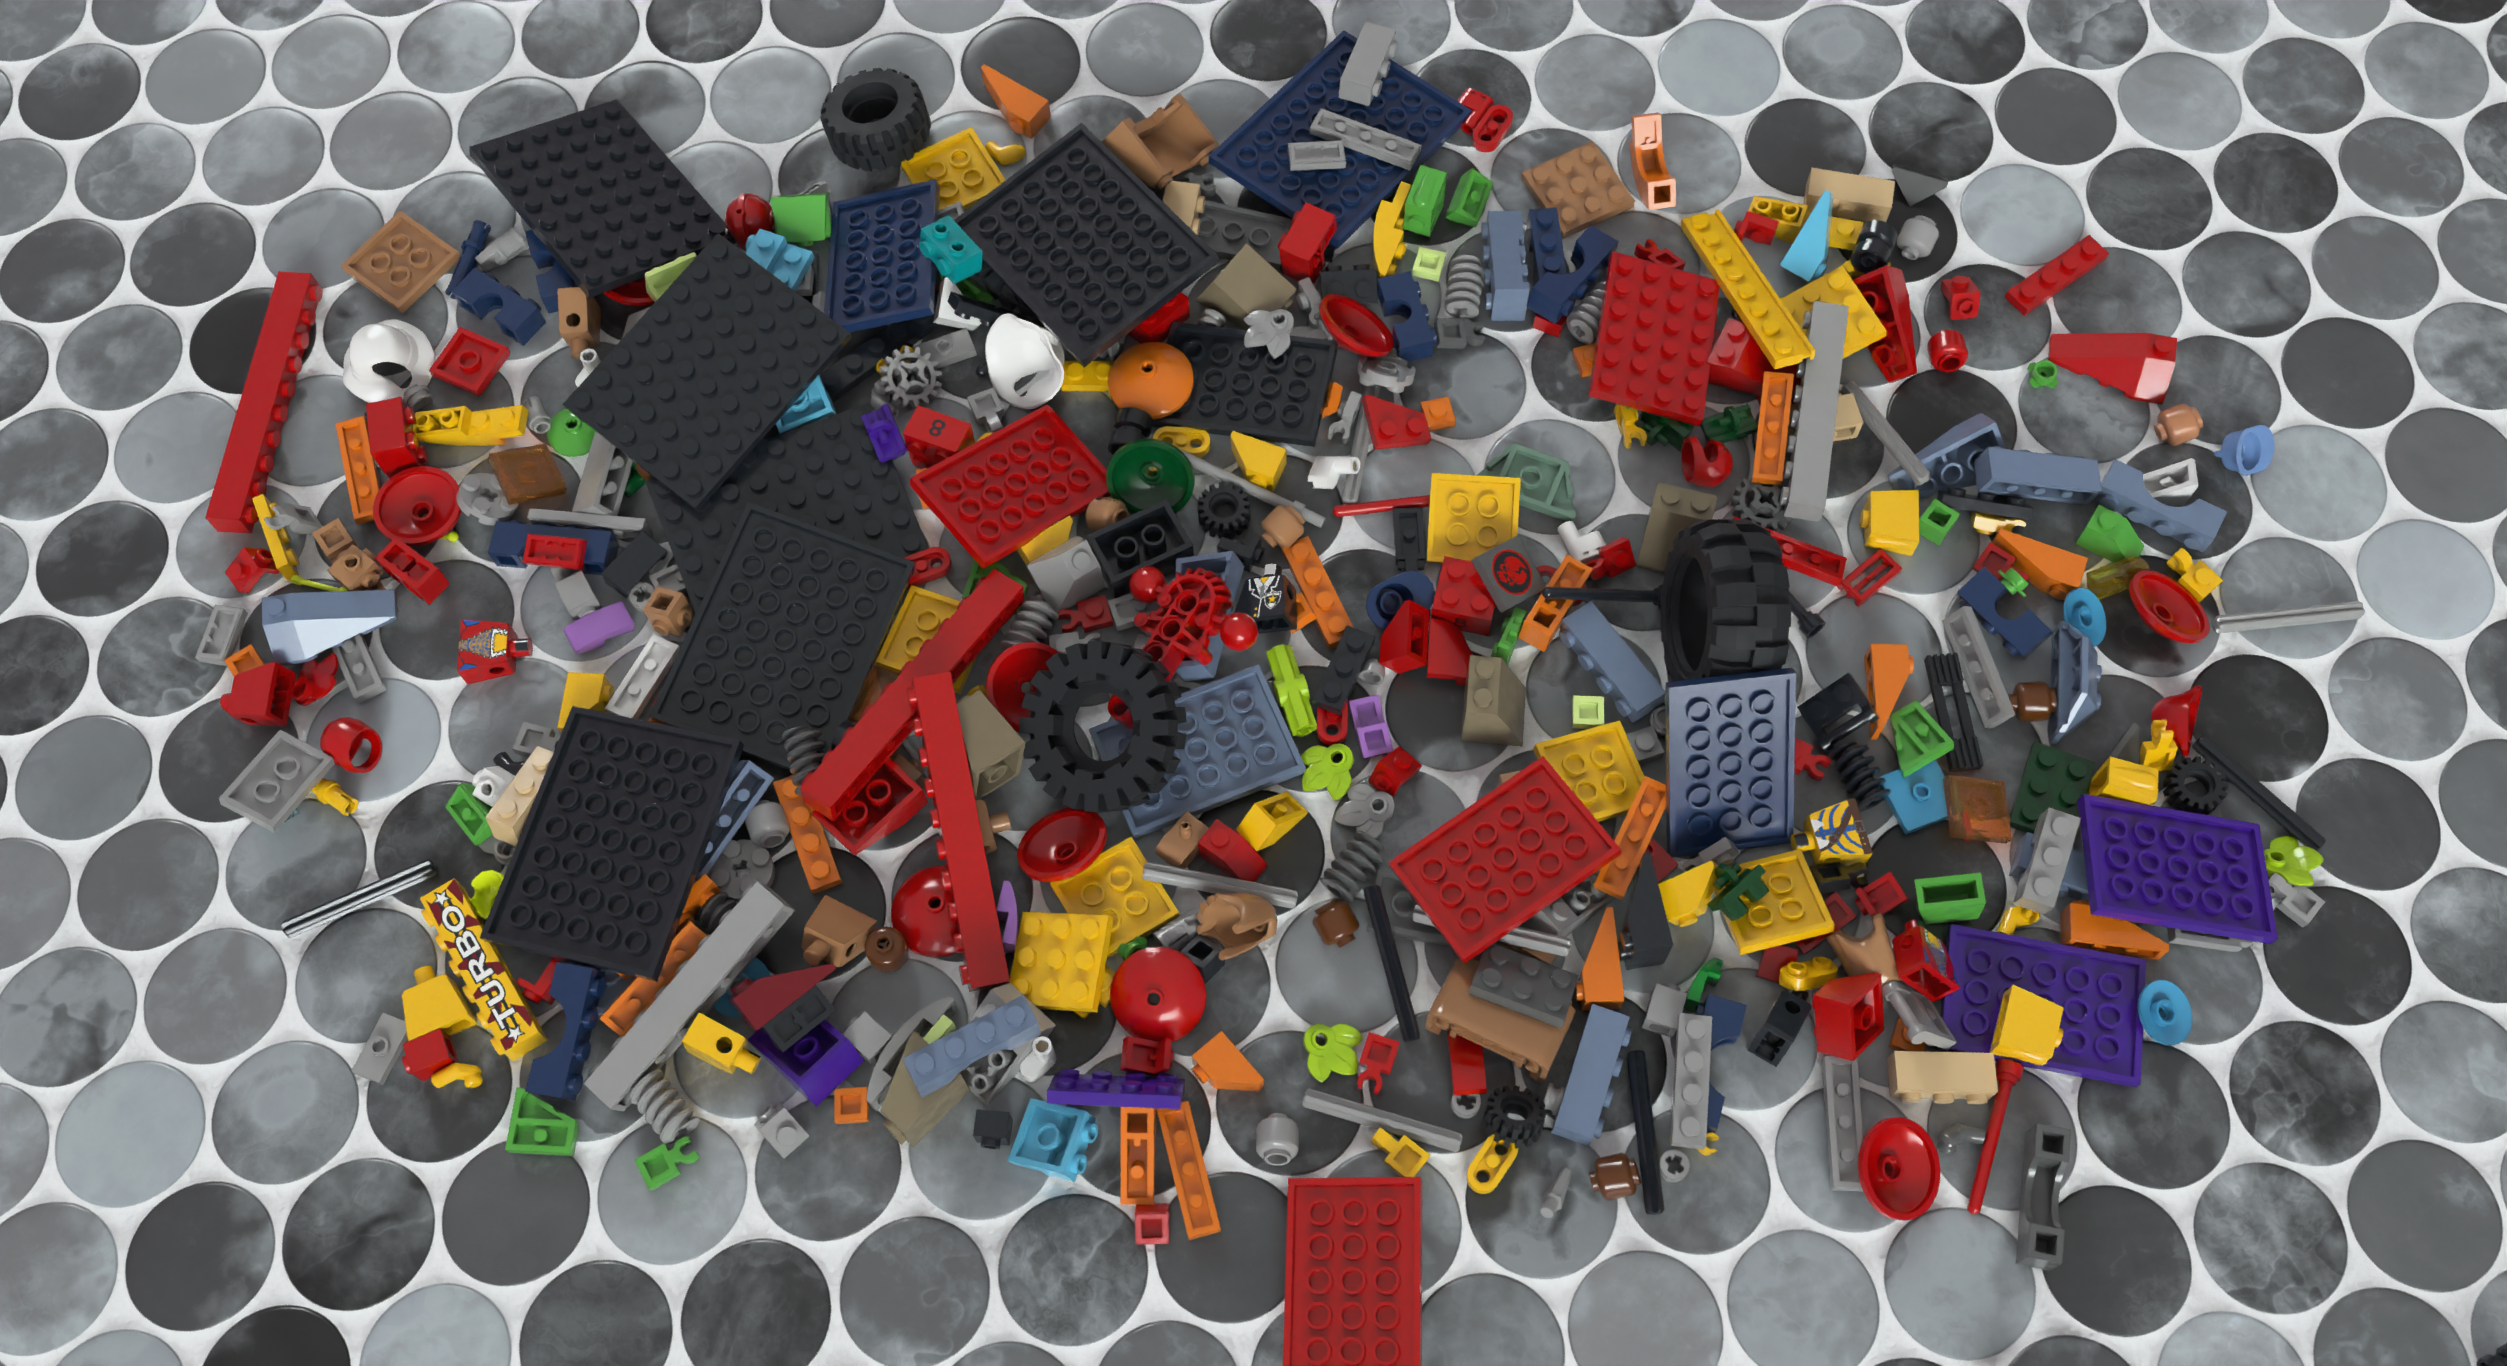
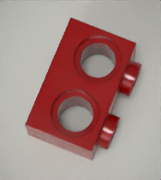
M397 537L375 557V560L390 577L428 605L450 585L438 567Z

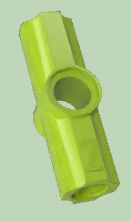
M1281 644L1274 646L1266 652V656L1274 678L1273 686L1280 708L1283 707L1292 736L1302 737L1309 735L1317 730V723L1309 702L1310 694L1303 673L1300 674L1291 645Z

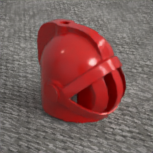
M743 193L728 205L725 212V226L730 230L738 246L744 251H747L746 242L750 235L756 236L759 229L776 234L772 207L759 195Z

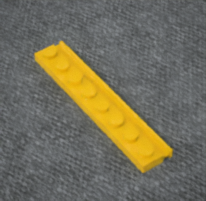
M1715 210V214L1711 215L1703 213L1681 219L1682 231L1773 368L1779 369L1801 363L1804 358L1814 359V347L1720 210Z

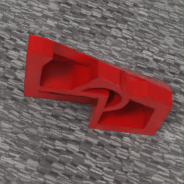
M1430 618L1427 678L1456 680V685H1465L1470 655L1473 654L1460 628L1451 622Z

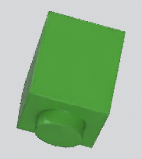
M2098 505L2075 543L2129 571L2133 569L2144 548L2143 543L2127 518L2101 505Z

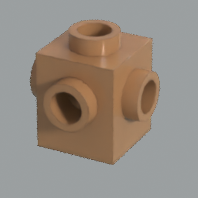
M353 544L347 550L342 551L336 557L335 563L327 570L348 591H366L377 584L380 575L383 573L376 564V556L367 548L361 551Z
M659 586L656 587L643 608V612L656 632L662 635L672 634L681 637L686 627L690 625L695 614L688 603V598L683 593Z

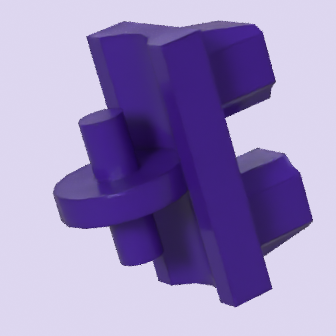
M884 404L878 410L861 416L881 463L890 459L893 461L905 455L908 449L888 404Z

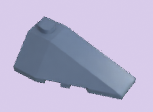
M1979 413L1954 426L1915 454L1930 472L1928 482H1924L1922 485L1915 484L1901 465L1887 474L1893 491L1919 490V498L1931 496L1939 490L1947 491L1948 487L1964 488L1977 486L1974 461L1988 447L1999 446L2003 449H2006L1997 423L1983 413Z
M395 590L303 592L262 598V626L274 661L282 666L313 660L318 657V653L331 647L336 649L344 645L343 641L358 634L365 635L398 619Z

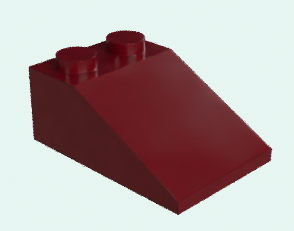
M833 963L752 980L744 978L730 989L733 995L727 1000L749 1028L757 1031L833 972L836 967Z

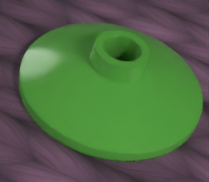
M567 409L557 413L552 419L550 430L547 431V439L551 447L557 453L567 457H579L588 454L595 431Z

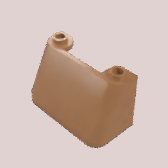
M1181 93L1174 96L1164 109L1162 107L1158 108L1150 117L1137 123H1134L1130 117L1122 120L1102 141L1144 184L1151 188L1158 186L1159 189L1165 187L1174 177L1199 164L1202 167L1209 164V155L1220 146Z
M1475 956L1464 964L1457 957L1430 1008L1425 1029L1437 1035H1440L1442 1029H1449V1036L1455 1038L1456 1035H1459L1516 1062L1515 1067L1519 1069L1524 1064L1525 1068L1531 1071L1528 1078L1544 1084L1575 1016L1576 1010L1572 1007V1001L1570 1002L1563 1027L1560 1029L1470 995L1468 993L1480 958Z

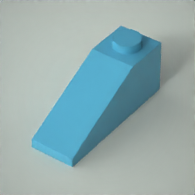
M1827 190L1820 197L1780 264L1783 268L1810 283L1822 277L1828 267L1825 262L1828 259L1833 194Z

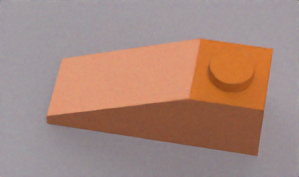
M983 64L981 71L984 85L1009 126L1017 134H1024L1032 139L1051 118L1049 101Z
M2001 528L1991 542L2014 556L2016 561L2012 566L2029 575V582L2041 592L2047 593L2055 599L2064 600L2070 591L2080 587L2088 560L2087 557Z
M1566 555L1546 587L1583 588L1593 568ZM1541 594L1524 620L1518 638L1545 652L1558 632L1562 619L1567 616L1575 600L1546 599Z
M1871 643L1864 655L1867 699L1880 717V719L1872 724L1869 722L1870 740H1877L1909 674L1913 673L1914 659L1913 656H1909L1908 645Z
M2073 901L2060 912L2061 944L2152 960H2159L2169 951L2168 943L2127 920L2091 915L2089 901Z
M1606 907L1582 972L1575 985V1000L1581 1001L1582 1011H1589L1592 1004L1606 1009H1620L1625 1000L1613 907Z
M1121 1107L1120 1205H1154L1156 1108Z

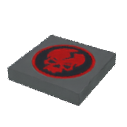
M1519 536L1471 560L1500 613L1541 592L1546 587Z

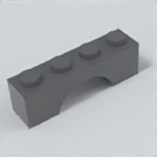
M2037 1123L2025 1132L2016 1264L2048 1271L2063 1264L2065 1229L2062 1228L2059 1221L2058 1203L2062 1178L2069 1164L2070 1129Z

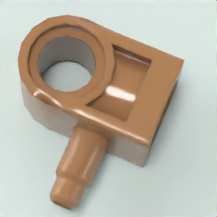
M1186 811L1160 840L1155 849V854L1171 866L1186 869L1199 854L1198 842L1209 828Z

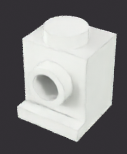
M500 766L486 767L478 771L474 776L472 784L475 786L472 795L493 807L515 775Z

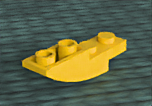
M1401 181L1393 202L1384 200L1380 202L1374 224L1372 252L1373 268L1377 269V281L1378 278L1395 275L1398 268L1396 262L1404 257L1407 243H1403V217L1405 214V202L1412 184Z
M1759 196L1753 197L1748 209L1749 212L1779 221L1774 237L1790 243L1794 242L1811 214L1809 213L1808 205ZM1831 217L1828 252L1830 247L1853 251L1864 222Z
M523 405L471 411L466 406L415 412L416 424H413V431L416 433L418 441L453 446L505 445L506 438L524 436L529 410Z

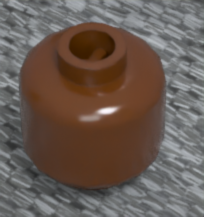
M2043 681L2017 683L2013 689V694H2008L2016 714L2015 716L2021 722L2045 721L2052 712L2056 711L2054 688H2049L2047 683Z
M1334 899L1315 910L1316 916L1313 918V925L1325 945L1337 943L1338 947L1341 948L1356 939L1353 933L1358 930L1359 922L1347 902H1338L1337 899Z
M880 927L872 931L864 945L868 960L872 967L878 971L885 973L895 972L907 962L909 955L908 944L902 933L895 928Z
M1617 1153L1596 1159L1594 1163L1595 1171L1589 1172L1593 1191H1600L1604 1199L1608 1201L1635 1194L1636 1185L1641 1184L1635 1159H1629L1625 1153Z

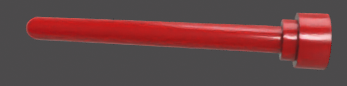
M1430 495L1337 505L1333 508L1332 513L1336 517L1388 512L1396 508L1429 507Z
M1998 1059L1996 1063L1997 1082H1999L1998 1092L1995 1095L1967 1209L1971 1214H1978L1981 1211L2011 1089L2022 1078L2024 1066L2012 1060Z

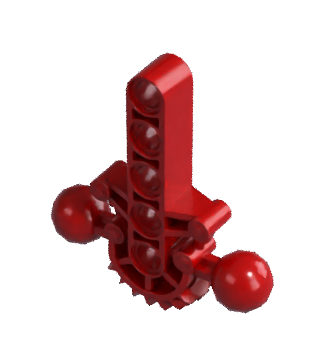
M1144 566L1132 574L1129 581L1132 596L1141 603L1152 604L1158 602L1161 606L1157 611L1153 610L1149 615L1143 612L1138 613L1134 618V623L1147 636H1150L1142 650L1153 656L1151 662H1161L1170 672V675L1165 679L1167 682L1171 680L1185 656L1199 662L1201 665H1208L1212 661L1213 655L1208 650L1209 636H1216L1220 632L1223 644L1228 649L1240 652L1249 649L1256 642L1259 634L1255 620L1250 615L1240 612L1226 615L1227 610L1234 606L1233 601L1230 599L1232 594L1226 586V582L1210 570L1206 572L1200 567L1196 571L1187 568L1185 575L1177 572L1176 579L1169 585H1167L1163 572L1156 567ZM1113 694L1108 703L1109 714L1125 728L1133 729L1130 710L1123 700Z

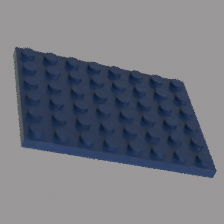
M1345 30L1209 155L1208 160L1209 164L1291 218H1293L1297 210L1301 211L1306 202L1336 215L1337 230L1329 242L1336 248H1339L1378 210L1381 200L1387 201L1398 190L1401 181L1406 182L1419 169L1420 165H1423L1453 136L1472 112L1471 109L1389 59L1390 68L1387 77L1381 78L1382 87L1378 97H1373L1370 106L1339 98L1340 79L1357 42V38ZM1320 108L1422 146L1421 152L1411 170L1344 147L1345 168L1290 171L1288 143L1328 141L1309 134L1310 126Z

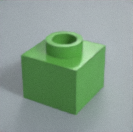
M1934 498L1919 519V534L1940 546L1955 525L1960 513Z

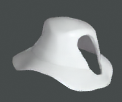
M1011 313L1001 315L991 326L985 343V356L991 383L998 396L1010 405L1021 409L1037 408L1051 400L1062 386L1064 379L1063 365L1065 361L1062 345L1044 327L1019 319ZM1050 371L1049 375L1032 385L1025 396H1019L1014 390L1015 383L1022 377L1038 372Z
M391 319L378 324L366 325L352 336L350 347L344 356L343 383L353 394L368 403L402 397L403 399L404 392L413 385L427 386L430 382L432 375L429 369L435 362L432 346L421 330L400 320ZM380 362L400 364L410 371L412 375L411 383L407 388L402 389L392 380L374 372L372 366Z

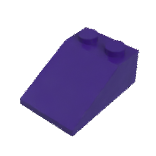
M825 1019L784 1052L777 1049L770 1037L764 1034L761 1029L757 1030L748 1039V1042L816 1107L864 1062V1059L849 1039Z

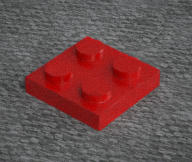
M460 327L431 366L429 372L432 377L480 397L511 352L508 347Z

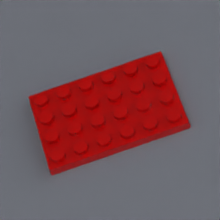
M1613 251L1608 262L1588 396L1700 426L1704 418L1710 365L1707 364V361L1712 353L1720 289L1717 281Z
M1048 404L910 478L909 482L911 488L982 569L1028 544L1047 528L1069 515L1073 518L1084 512L1090 502L1096 497L1111 496L1106 482L1107 469Z
M1542 756L1388 862V864L1460 960L1465 964L1621 855V849L1544 756Z
M1421 1177L1288 1178L1283 1366H1422Z

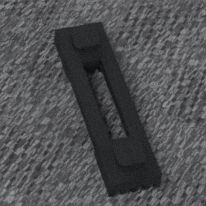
M1947 653L1946 655L1940 654V656L1934 654L1932 657L1927 655L1924 662L1938 724L1954 741V749L1946 753L1949 772L1980 770L1984 764L1978 739L1975 736L1958 654L1953 653L1951 655V653ZM1945 686H1952L1963 738H1959V740L1953 737L1942 689Z

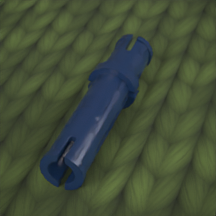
M480 220L473 222L467 240H464L461 248L463 251L445 291L446 295L449 296L453 289L475 268L477 264L475 257L485 249L484 244L491 231L490 225L486 226L485 222ZM452 293L450 297L456 300L454 294Z

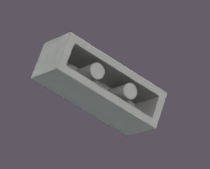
M1365 21L1341 76L1339 98L1370 106L1373 97L1379 96L1382 87L1381 78L1387 77L1390 68L1389 59L1395 58L1399 43L1395 42V29Z

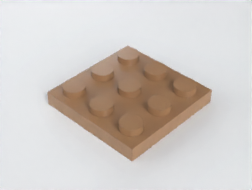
M1593 141L1530 168L1521 174V180L1540 208L1557 207L1562 239L1634 207V198Z
M399 211L340 267L347 275L403 314L459 261L461 255L449 244L402 211Z

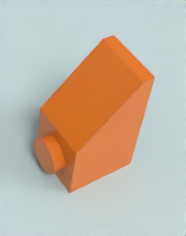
M1222 1031L1192 1055L1194 1067L1191 1070L1203 1084L1208 1081L1216 1089L1260 1092L1264 1088V1079Z

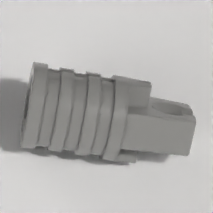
M512 227L508 232L496 238L495 241L490 242L475 259L485 272H489L498 266L508 263L509 260L515 258L523 250L528 249V246Z
M1199 907L1177 917L1173 922L1171 921L1166 926L1160 928L1159 931L1154 932L1152 935L1157 946L1179 951L1198 935L1196 928L1201 924L1196 918L1200 912Z

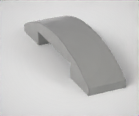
M947 996L920 1010L888 1042L874 1067L867 1091L866 1100L875 1111H878L883 1105L893 1080L890 1074L899 1064L910 1035L916 1031L921 1036L928 1027L932 1028L943 1014L950 1019L958 1010L953 998Z

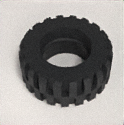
M873 68V71L867 72L862 70L855 76L849 75L845 78L844 82H838L833 87V92L828 93L824 100L825 103H823L821 108V122L834 155L842 163L848 164L849 167L857 170L862 168L863 171L872 172L873 169L884 171L890 166H894V168L900 166L902 161H909L914 157L915 152H919L923 148L924 142L927 141L930 134L931 120L921 89L908 75L902 72L898 73L894 69L887 68L884 71L881 68ZM882 116H886L885 118H883V119H881V120H879V121L872 122V123H867L868 121H870V120H872V119H875V118H878V117H882Z

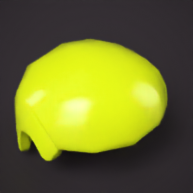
M482 871L471 882L475 893L469 899V902L476 910L477 916L485 920L488 918L504 875L497 871Z

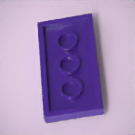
M1064 1069L1060 1073H1055L1047 1089V1103L1180 1109L1185 1092V1079H1178L1177 1075L1170 1073L1159 1074L1158 1078L1145 1077V1074L1141 1072H1128L1125 1076H1112L1110 1071H1094L1092 1075L1080 1074L1078 1070Z

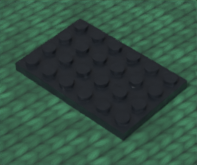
M1178 322L1171 323L1166 344L1179 349L1188 358L1193 369L1194 385L1191 395L1185 404L1176 412L1166 417L1153 419V427H1188L1204 430L1208 434L1230 436L1232 431H1236L1258 440L1315 447L1337 356V341L1290 336L1291 344L1288 349L1274 359L1270 355L1267 345L1251 348L1245 347L1244 338L1247 330Z

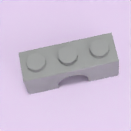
M2050 807L2039 815L2030 844L2034 846V851L2027 869L2021 874L2013 904L2041 914H2046L2054 909L2081 818Z

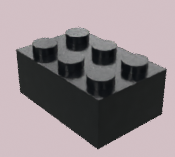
M1167 499L1087 535V542L1101 567L1102 576L1114 598L1121 597L1130 592L1129 581L1137 569L1144 566L1156 567L1166 576L1176 571V559L1194 556L1193 544Z

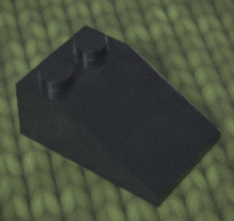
M1650 853L1644 854L1635 875L1619 942H1617L1620 961L1624 960L1626 970L1664 964L1673 947Z

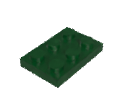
M2035 741L2030 748L2007 826L2025 833L2034 834L2039 815L2049 807L2079 817L2077 799L2083 794H2087L2096 763Z

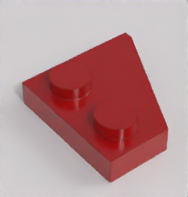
M1364 395L1361 401L1374 450L1429 444L1431 435L1425 413L1371 395Z

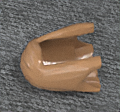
M1217 893L1207 897V902H1202L1199 906L1200 912L1196 918L1201 924L1196 928L1197 933L1218 942L1224 948L1219 953L1221 961L1249 951L1260 942L1268 940L1276 934L1278 922L1276 910L1271 902L1256 894Z
M1881 913L1872 916L1874 927L1869 935L1864 938L1853 937L1841 929L1826 937L1849 977L1876 972L1882 974V987L1892 981L1901 983V979L1897 975L1889 935Z

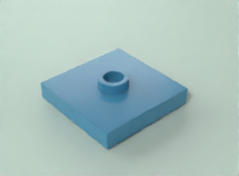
M1936 760L1905 778L1901 776L1900 769L1878 777L1885 778L1886 780L1879 787L1880 790H1891V793L1885 799L1905 835L1958 815L1963 811L1961 804Z

